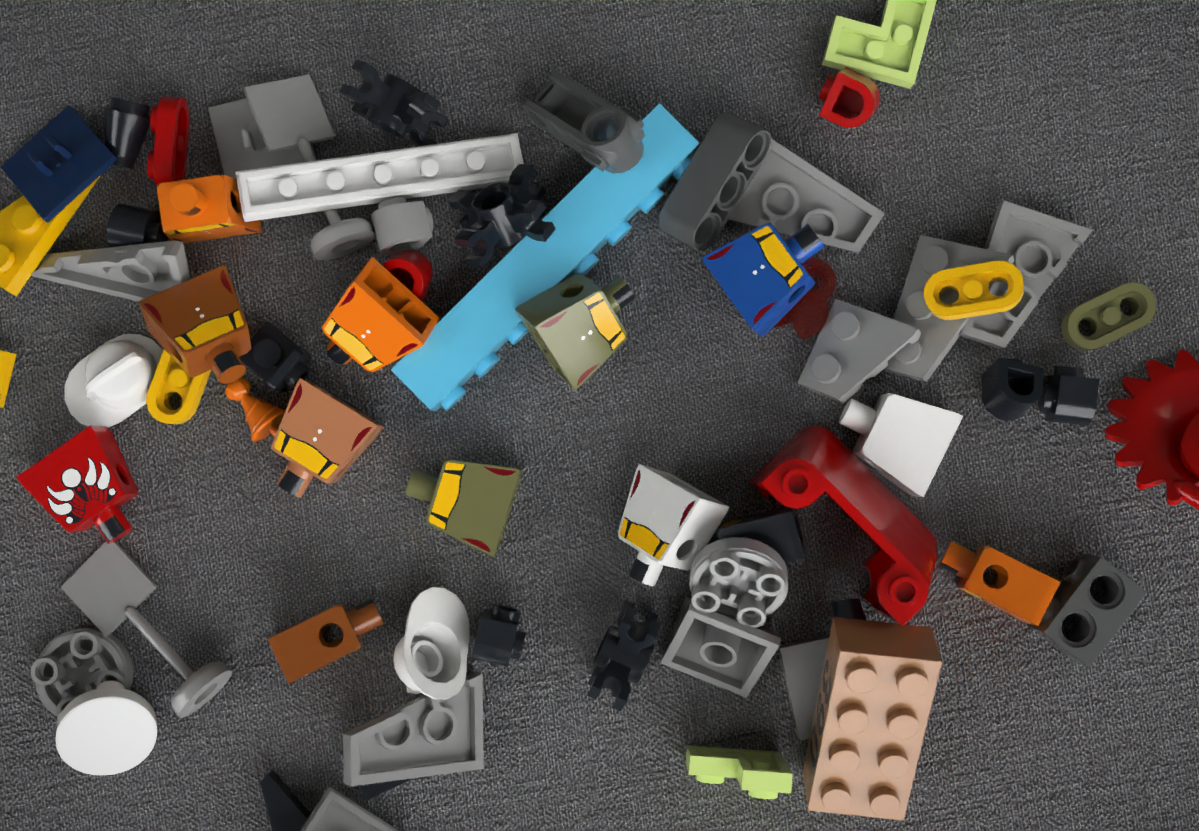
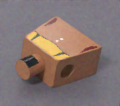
M300 378L294 388L271 446V450L290 461L276 484L288 493L301 498L314 476L327 484L336 483L380 434L384 426L312 381Z

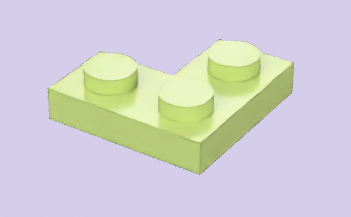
M886 0L879 26L836 15L832 23L822 65L838 70L847 67L868 78L911 89L915 84L937 0Z
M687 745L686 767L688 774L696 775V780L699 782L721 784L724 783L725 777L737 778L742 790H748L749 796L759 799H776L778 793L792 792L793 773L780 752Z

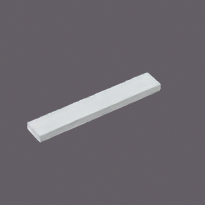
M518 133L235 172L243 219L245 222L376 204L394 197L411 199L453 193L458 190L481 189L496 183L508 184L512 171L519 164H523Z

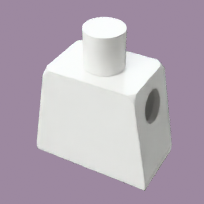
M886 393L880 395L873 409L851 398L844 407L838 423L860 434L852 452L855 456L904 492L912 496L924 497L963 416L896 394Z

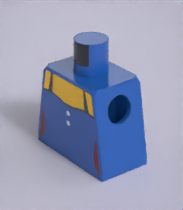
M766 223L707 254L702 260L749 327L759 336L763 337L814 286V279L802 263L825 246L809 224L785 241L771 223Z

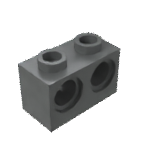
M1084 553L1082 557L1073 559L1064 569L1061 575L1064 581L1056 590L1039 625L1030 624L1029 627L1072 661L1090 668L1147 591L1103 557ZM1100 576L1104 582V591L1099 598L1094 600L1090 593V586L1093 580ZM1073 614L1076 618V628L1071 635L1064 637L1061 630L1062 622L1068 615Z

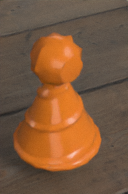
M239 378L227 384L225 388L227 398L233 401H241L240 404L243 407L251 432V440L258 442L270 434L275 438L286 409L283 410L277 407V405H272L262 400V398L250 395L251 385L244 378Z

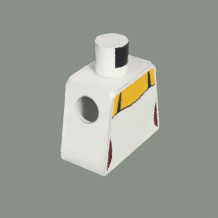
M638 464L618 530L619 539L639 551L629 575L641 583L655 586L663 566L686 571L691 569L695 556L707 546L725 517L729 506L668 472Z

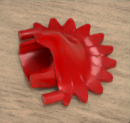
M1180 350L1177 353L1174 370L1152 359L1146 362L1148 380L1132 377L1123 378L1122 387L1130 398L1113 399L1108 402V411L1122 421L1105 428V437L1108 440L1126 444L1115 455L1114 462L1117 466H1142L1136 477L1137 488L1142 490L1165 483L1167 504L1175 506L1183 500L1199 510V363L1188 351Z

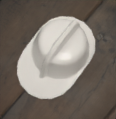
M123 334L99 346L79 361L69 372L64 386V395L70 414L79 423L88 427L93 425L110 428L124 421L146 405L147 393L163 349L152 339L140 334Z
M431 587L420 592L412 601L407 615L405 635L396 645L393 657L395 671L399 679L406 685L407 693H423L433 699L443 700L458 694L465 684L470 636L469 617L465 606L454 593L445 588Z

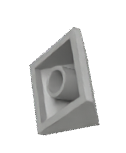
M686 595L660 663L747 698L780 646L781 638L772 629L765 626L753 628L740 624L736 619L716 611L711 613L698 611L692 605V597Z

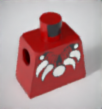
M90 425L16 477L18 482L70 533L85 531L95 525L106 542L111 544L133 530L120 507L138 495V488L111 430L106 426Z

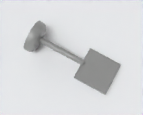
M310 74L244 87L243 91L269 153L298 146L304 162L316 161L310 144L335 137ZM337 209L327 210L325 213L330 225L315 234L311 239L310 247L315 259L331 260L362 249L370 244L376 235L373 225L366 219L351 218L341 221Z
M105 541L61 588L105 636H109L128 618L185 680L172 696L171 708L180 718L189 716L222 689L231 677L232 670L221 661L207 663L196 672L186 664L136 609L158 586L116 541L111 544Z

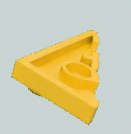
M100 176L48 223L40 217L24 195L0 211V288L14 296L19 294Z

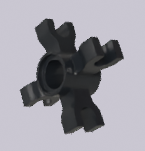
M355 60L351 68L362 75L363 84L361 88L356 89L353 86L343 84L339 93L349 99L364 102L362 104L355 102L352 111L397 137L404 138L408 130L412 140L420 146L437 144V142L427 136L428 124L431 122L434 125L445 127L449 119L440 113L428 111V109L437 111L441 102L429 93L421 91L397 76L387 74L382 82L374 67L367 62Z
M519 164L512 171L508 184L496 183L489 185L476 195L467 190H458L448 201L452 209H460L466 213L459 221L463 229L455 236L454 240L458 246L473 247L472 252L465 258L469 266L483 268L490 260L495 246L508 247L514 245L526 235L533 240L546 242L556 230L553 222H545L538 218L546 209L543 202L540 201L546 194L543 186L529 184L530 179L536 174L533 165Z
M627 600L617 618L618 628L613 625L609 626L593 661V664L596 666L588 682V685L591 687L587 694L588 697L596 700L602 688L611 689L613 691L611 696L616 697L612 708L620 712L630 694L629 681L636 685L640 681L654 649L653 642L661 626V623L656 621L658 614L651 611L644 622L636 621L634 619L636 611L633 610L634 603Z

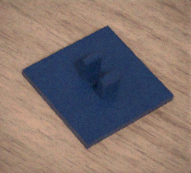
M68 105L7 160L1 168L40 217L48 223L118 159L80 115Z

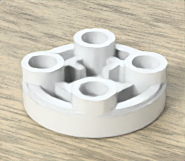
M112 680L105 681L99 684L95 690L83 693L73 699L58 715L56 723L55 742L59 755L72 768L90 775H113L135 767L150 754L157 739V719L150 703L139 694L125 689L120 682Z

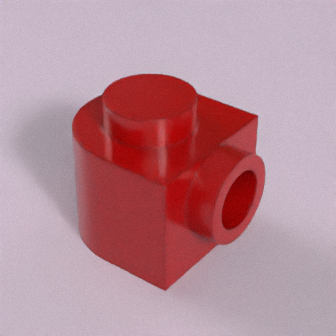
M847 67L839 71L837 76L830 74L818 100L825 102L819 116L845 128L858 127L865 123L878 109L880 103L878 87L870 78Z
M412 249L400 250L382 266L417 298L424 302L433 276L432 266L422 253Z

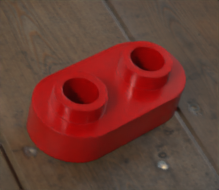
M163 96L159 100L158 105L152 107L150 113V125L152 132L155 134L154 152L151 151L147 158L148 177L155 181L156 186L160 183L186 180L190 129L188 104L183 97Z

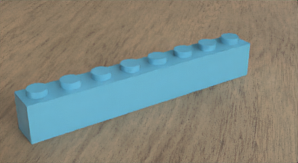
M660 103L642 120L644 126L641 129L645 134V137L642 139L644 151L638 164L626 172L616 174L606 170L601 171L594 167L542 219L545 222H553L556 228L546 242L533 240L526 235L435 325L423 346L405 355L391 369L431 411L437 412L441 407L446 411L450 410L466 394L467 391L462 386L474 374L481 378L495 366L500 359L495 353L508 340L515 345L529 332L515 311V308L575 274H583L585 276L599 261L595 254L607 242L613 247L622 240L632 228L628 221L640 209L645 214L651 211L664 197L665 193L661 188L672 177L679 181L698 150L700 143Z

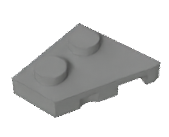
M835 299L797 383L805 389L844 404L861 389V385L865 380L875 377L889 365L887 361L908 343L913 345L919 340L921 332L917 327Z

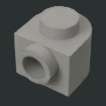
M403 197L389 198L381 201L378 204L379 209L371 214L381 254L393 255L404 249L418 251L433 236V217L430 210L425 207L424 201L406 202Z

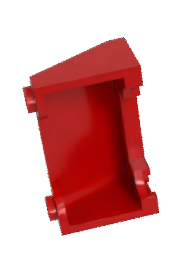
M811 426L797 432L748 482L764 498L772 495L784 506L796 509L807 507L824 492L878 547L862 563L870 576L869 590L862 597L879 614L904 627L921 610L927 600L939 550L936 538L831 431L825 427Z

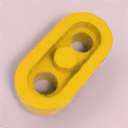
M991 261L945 269L936 272L928 279L924 287V300L930 312L943 320L999 313L1012 309L1020 302L1024 293V281L1019 269L1006 261ZM997 281H1002L1009 288L1004 295L995 296L989 291L991 285ZM952 289L959 293L957 301L952 304H945L941 301V296L946 290Z
M163 349L146 397L149 413L157 421L166 424H181L191 419L197 411L211 370L196 377L188 376L166 350ZM174 393L180 394L182 398V404L176 410L172 409L169 404V399Z

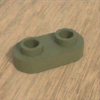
M1128 282L1116 286L1071 308L1062 320V335L1065 341L1077 350L1087 351L1100 348L1147 325L1153 319L1156 312L1155 296L1148 287L1141 283ZM1123 299L1131 305V312L1128 316L1123 314L1120 309ZM1081 320L1087 321L1090 325V332L1087 336L1079 331L1078 326Z

